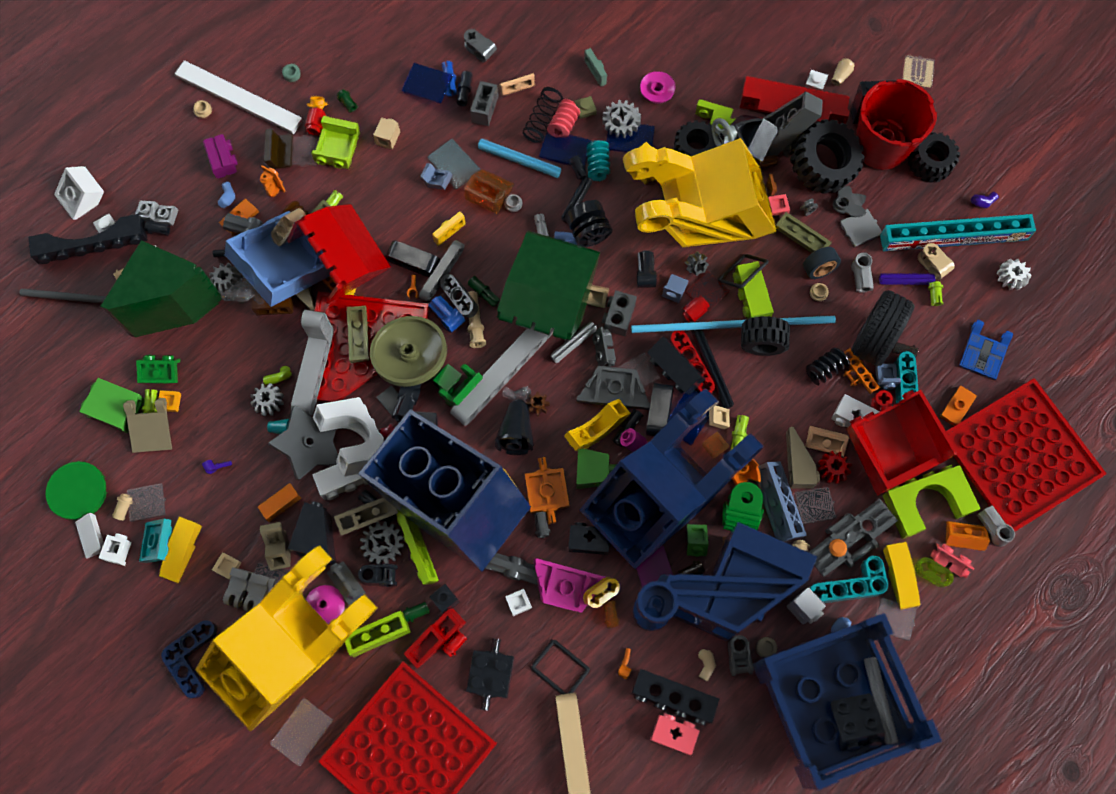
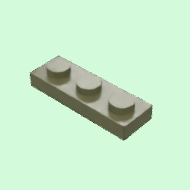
M787 212L775 225L778 231L811 253L818 249L829 247L832 243Z
M366 305L347 307L350 363L370 361Z

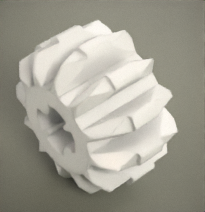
M1018 258L1015 261L1009 259L1001 264L997 275L1000 276L998 281L1003 282L1002 287L1008 286L1009 291L1014 288L1020 290L1028 284L1031 274L1028 273L1030 268L1025 267L1026 262L1021 264Z

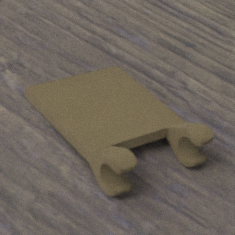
M158 398L155 401L157 412L136 414L134 400H128L123 404L127 416L132 453L172 449L166 398Z

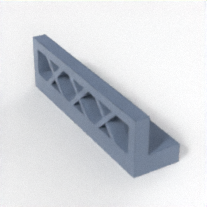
M766 462L758 466L761 482H757V485L763 494V503L775 538L786 542L794 538L807 536L782 463Z

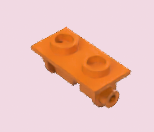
M262 165L263 173L260 176V181L267 195L275 197L280 190L285 192L278 172L271 167L268 169Z

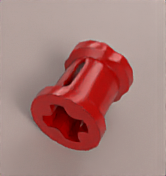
M886 390L879 391L871 400V407L880 411V407L891 404L893 401L891 393Z

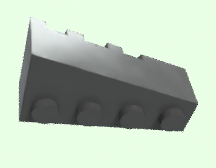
M804 92L764 117V119L779 128L765 156H777L822 116L823 100L808 92Z

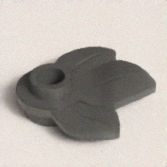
M845 186L838 191V197L833 202V208L841 214L847 213L852 217H861L866 214V210L862 207L866 200V195L852 193L851 187Z

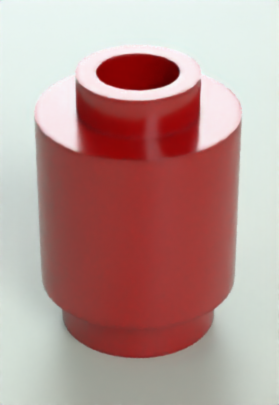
M314 107L308 111L305 127L306 132L311 135L317 136L322 132L323 126L321 121L322 117L326 116L321 108Z
M700 295L682 308L684 311L682 315L688 322L691 320L696 322L708 311L707 309L710 305Z

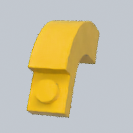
M620 399L609 402L590 421L568 431L564 437L575 451L582 448L587 449L611 433L631 413Z

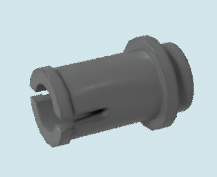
M546 512L534 514L535 534L538 538L549 537L551 530L548 529Z

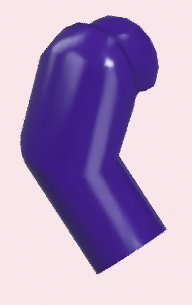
M996 192L990 193L987 197L976 194L972 196L971 203L977 207L988 208L999 198V195Z

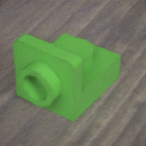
M687 524V555L696 557L706 556L708 551L707 525Z

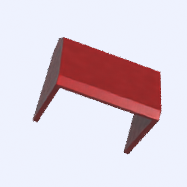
M351 204L327 206L303 216L294 223L287 238V242L291 243L304 235L312 233L313 236L307 240L315 253L323 251L324 253L318 257L326 270L331 267L335 269L329 274L337 286H335L327 298V304L391 268Z

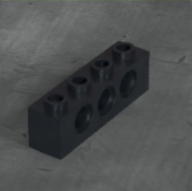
M643 669L639 670L631 693L636 695L635 699L640 702L647 703V700L655 703L654 707L664 711L670 708L675 710V715L686 718L688 715L695 718V723L706 726V723L711 724L713 722L720 700L717 697ZM651 685H657L660 688L659 696L654 697L650 694L649 689ZM672 692L680 696L678 704L670 702L669 695ZM691 700H696L699 703L700 708L697 712L690 710L689 703Z

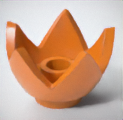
M754 459L732 478L735 485L747 482L749 479L761 482L759 464Z

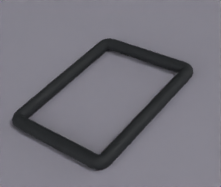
M743 254L718 278V282L743 288L769 261L757 256ZM745 257L764 262L742 284L723 280Z
M551 640L534 661L531 669L560 694H568L536 668L544 655L555 644L585 669L584 673L568 692L573 693L587 676L590 669L558 641Z

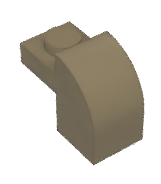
M277 522L260 526V533L265 543V559L270 571L290 567L289 540L286 530L283 531L281 523Z

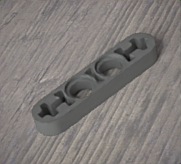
M458 240L453 241L420 291L419 299L427 303L432 300L441 286L442 277L449 274L461 256L465 247L463 243Z

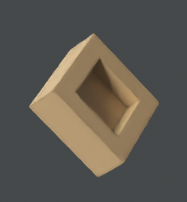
M715 406L709 410V425L721 429L729 428V409Z
M222 552L212 570L230 580L232 567L239 568L241 562Z

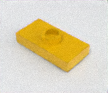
M458 212L450 220L444 221L441 227L432 233L434 242L438 246L466 224L464 215Z

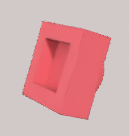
M786 194L768 197L772 216L790 212Z

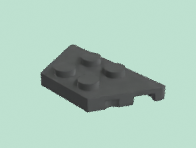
M598 366L581 394L577 396L578 403L607 405L609 402L620 399L626 408L650 409V403L640 382L638 372L635 369Z

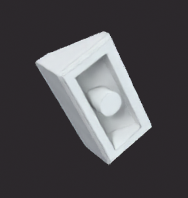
M88 513L75 522L87 559L100 554L104 545L96 515Z

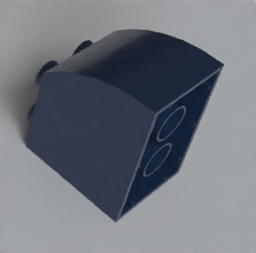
M411 409L358 473L409 520L480 571L485 569L531 508L502 466Z

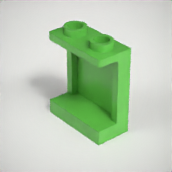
M98 378L92 384L90 393L82 402L79 412L88 418L96 419L116 427L124 433H128L127 416L123 404L128 400H134L136 414H138L144 403V398L138 393Z

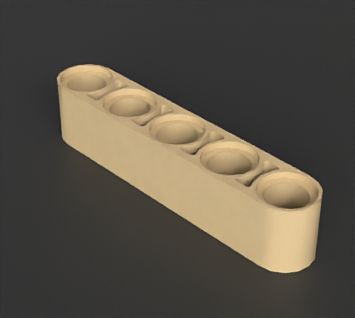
M576 692L555 695L569 794H590Z

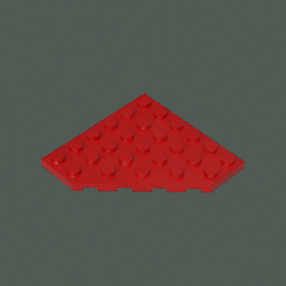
M318 292L314 311L326 314L333 327V338L316 402L329 403L340 401L377 375L371 359L370 361L350 363L347 307L366 305L370 356L371 343L377 332L384 325L397 318L406 316H418L427 319L429 304L354 295H343L327 304L326 300L331 293Z

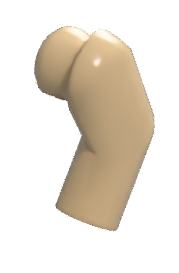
M702 649L698 656L703 660L704 668L699 677L708 682L716 664L713 653L710 650Z

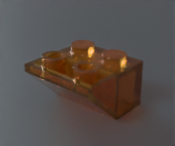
M481 169L472 174L464 188L465 199L497 214L514 187V183Z

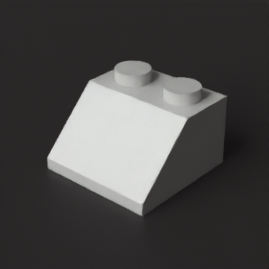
M86 167L65 168L54 195L72 219L75 220L96 207L104 191Z

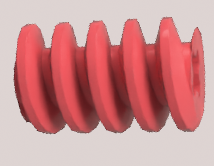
M563 99L547 128L550 135L558 138L569 136L575 121L580 115L579 108L572 100Z

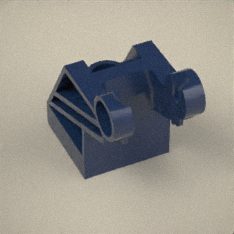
M707 389L697 394L650 442L620 460L580 508V511L634 569L645 562L704 509L736 473L745 467L764 447L750 433L732 450L722 455L723 459L708 473L682 449L681 441L692 428L707 417L706 413L719 403Z
M737 522L726 537L711 576L660 575L658 581L646 584L639 592L632 610L633 618L642 629L657 631L663 628L673 617L727 641L752 622L761 623L765 612L809 580L817 556Z

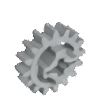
M618 100V104L611 102V107H606V112H603V124L605 125V130H609L610 135L616 133L618 138L622 134L623 138H625L627 133L632 136V130L638 131V126L641 123V113H639V108H634V103L628 105L627 100L624 103Z

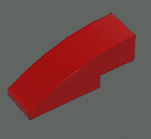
M453 608L448 609L434 624L429 626L407 649L404 655L418 669L444 643L446 644L466 622Z

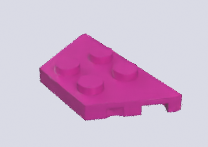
M534 558L533 560L541 602L582 613L587 607L583 600L584 593L605 578L601 575Z

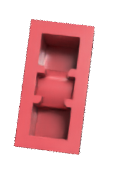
M666 713L663 716L659 715L650 740L691 756L700 730L695 729L696 725L684 721L681 724L676 722V717ZM678 728V733L681 735L673 739V734L670 733V730Z

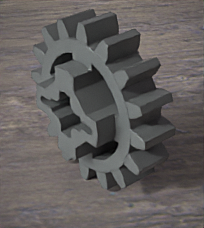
M386 521L383 523V526L376 522L375 528L371 525L369 526L370 532H363L366 538H362L360 541L365 545L360 548L362 551H366L364 557H370L369 561L371 563L376 560L377 565H381L382 561L385 564H389L390 559L394 562L396 561L395 555H402L399 549L404 548V545L400 543L404 540V537L398 536L401 531L399 529L395 530L396 526L394 524L388 527ZM393 535L395 538V546H393L391 543ZM376 540H378L379 542L385 541L389 547L383 545L380 546ZM370 541L373 543L374 546L372 548V552L370 550ZM389 552L388 555L381 556L383 553Z

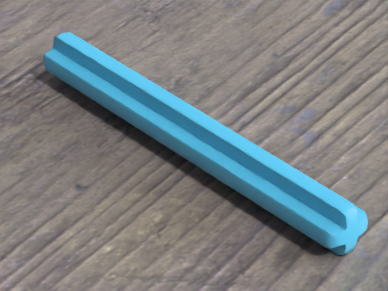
M480 139L478 143L479 149L556 178L561 174L560 167L485 139Z

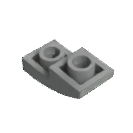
M140 201L135 214H139L144 221L154 220V222L173 226L178 209L175 206L159 205L154 201Z

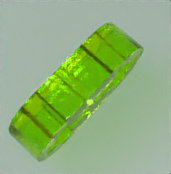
M926 557L918 560L915 564L916 573L936 586L943 588L953 583V573L934 560ZM927 563V568L930 570L924 572L922 565ZM945 574L947 581L941 582V577L938 575Z

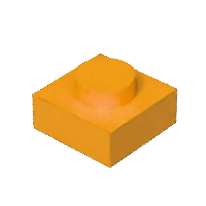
M160 390L159 398H166L167 411L178 412L181 393Z

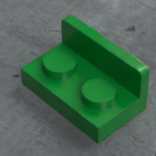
M143 355L142 359L136 360L137 383H177V363H180V358H174V355H162V358H155V355Z

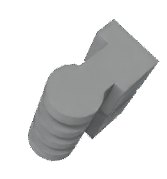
M232 567L231 579L228 589L224 594L223 603L230 606L234 602L235 608H241L243 605V610L250 611L252 607L257 606L271 591L275 579Z

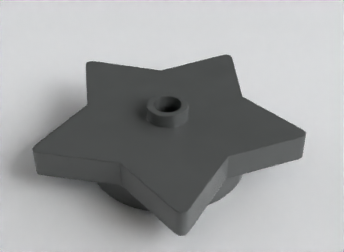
M297 406L292 407L287 430L271 440L268 445L288 458L296 480L301 479L316 465L334 466L337 464L338 453L333 444L336 429L320 432L310 415ZM306 439L310 441L311 445L306 443Z

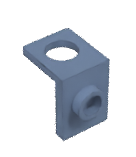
M671 274L667 285L664 286L662 297L679 303L687 287L688 280Z

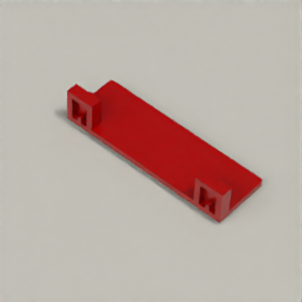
M746 76L740 108L772 113L802 93L808 92L823 100L822 116L815 122L827 119L829 122L837 120L839 124H846L850 113L848 110L850 97Z

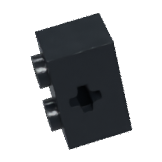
M581 522L570 525L568 552L608 555L609 541L595 526H586V523ZM588 534H591L592 538L595 539H592L591 542H587L586 537L588 536Z

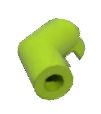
M282 366L280 372L264 376V384H275L289 379L292 374L290 367Z

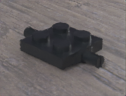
M492 639L491 651L473 650L466 692L475 693L483 697L481 710L489 711L491 698L500 697L508 699L515 657L503 655L499 652L500 639Z

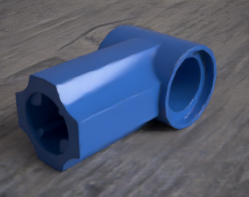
M441 295L432 299L428 305L450 333L466 321L463 315L456 308L453 309Z

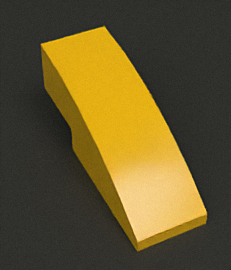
M182 517L178 518L167 545L169 548L165 560L162 561L160 577L179 583L196 547L194 543L202 528L201 525Z
M907 543L887 545L883 552L889 567L887 572L899 609L920 606L917 580Z

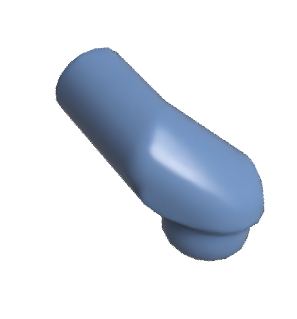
M555 231V239L577 245L572 233Z

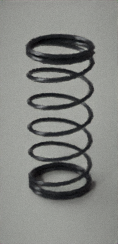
M544 87L540 93L541 98H538L537 106L533 108V113L529 116L530 121L525 124V128L522 130L524 137L531 142H543L545 137L540 131H548L547 129L542 130L532 122L540 123L548 128L543 124H550L551 122L550 117L547 115L554 116L555 111L552 108H558V103L563 100L562 94L555 88ZM544 91L555 92L561 97V99H551L544 93ZM542 99L548 106L538 105V101ZM543 99H547L550 102L556 103L558 106H551L548 103H546ZM539 106L549 108L554 114L551 115L544 112ZM538 107L545 114L535 113V108ZM536 114L547 117L550 122L541 120ZM535 115L541 122L531 121V116ZM531 122L535 128L527 127V124ZM525 130H527L529 134H531L533 137L541 140L532 139L525 133ZM529 130L537 133L540 137L533 135Z

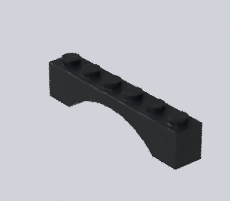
M139 214L120 217L105 231L87 238L63 239L48 233L28 237L30 257L38 264H48L51 261L66 260L74 256H85L93 252H104L112 248L119 249L131 244L138 245L141 240L144 242L148 241L145 221Z

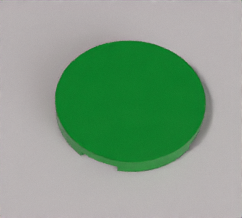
M80 461L68 463L56 470L46 487L48 506L56 515L68 520L80 519L88 513L94 514L102 506L107 495L104 474L94 465Z

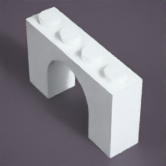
M360 397L316 405L313 419L320 432L346 428L357 432L363 437L365 443L341 448L336 460L344 477L358 474L384 442L383 436L375 426L374 419L370 417L366 405L363 404Z

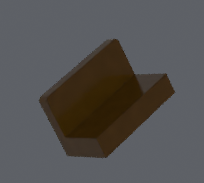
M266 129L264 162L273 169L291 167L293 136L291 134L278 136L273 129Z

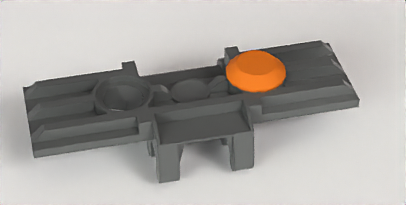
M878 499L856 517L851 513H847L834 526H829L825 529V532L830 534V536L808 553L817 556L814 566L823 577L843 562L849 568H852L857 560L872 549L879 547L875 538L898 520L882 500ZM863 521H870L873 528L871 531L863 529ZM861 538H864L867 543L851 555L847 549Z

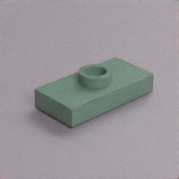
M591 48L585 50V63L601 87L606 85L607 73L604 70L602 61L596 58Z

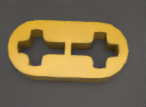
M611 577L603 578L584 593V603L592 608L600 607L619 592V582ZM608 583L613 584L611 585V591L605 590L608 588ZM592 594L597 595L595 597V602L590 601L592 599Z

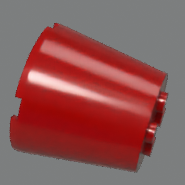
M897 79L896 81L886 82L885 80L879 82L866 93L862 101L856 137L860 138V145H863L864 151L862 154H864V163L879 170L895 168L928 137L936 124L937 112H935L932 97L925 89L911 81Z

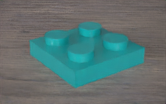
M160 519L146 522L139 562L150 563L165 560L169 550L167 546L168 538L172 532L171 520Z

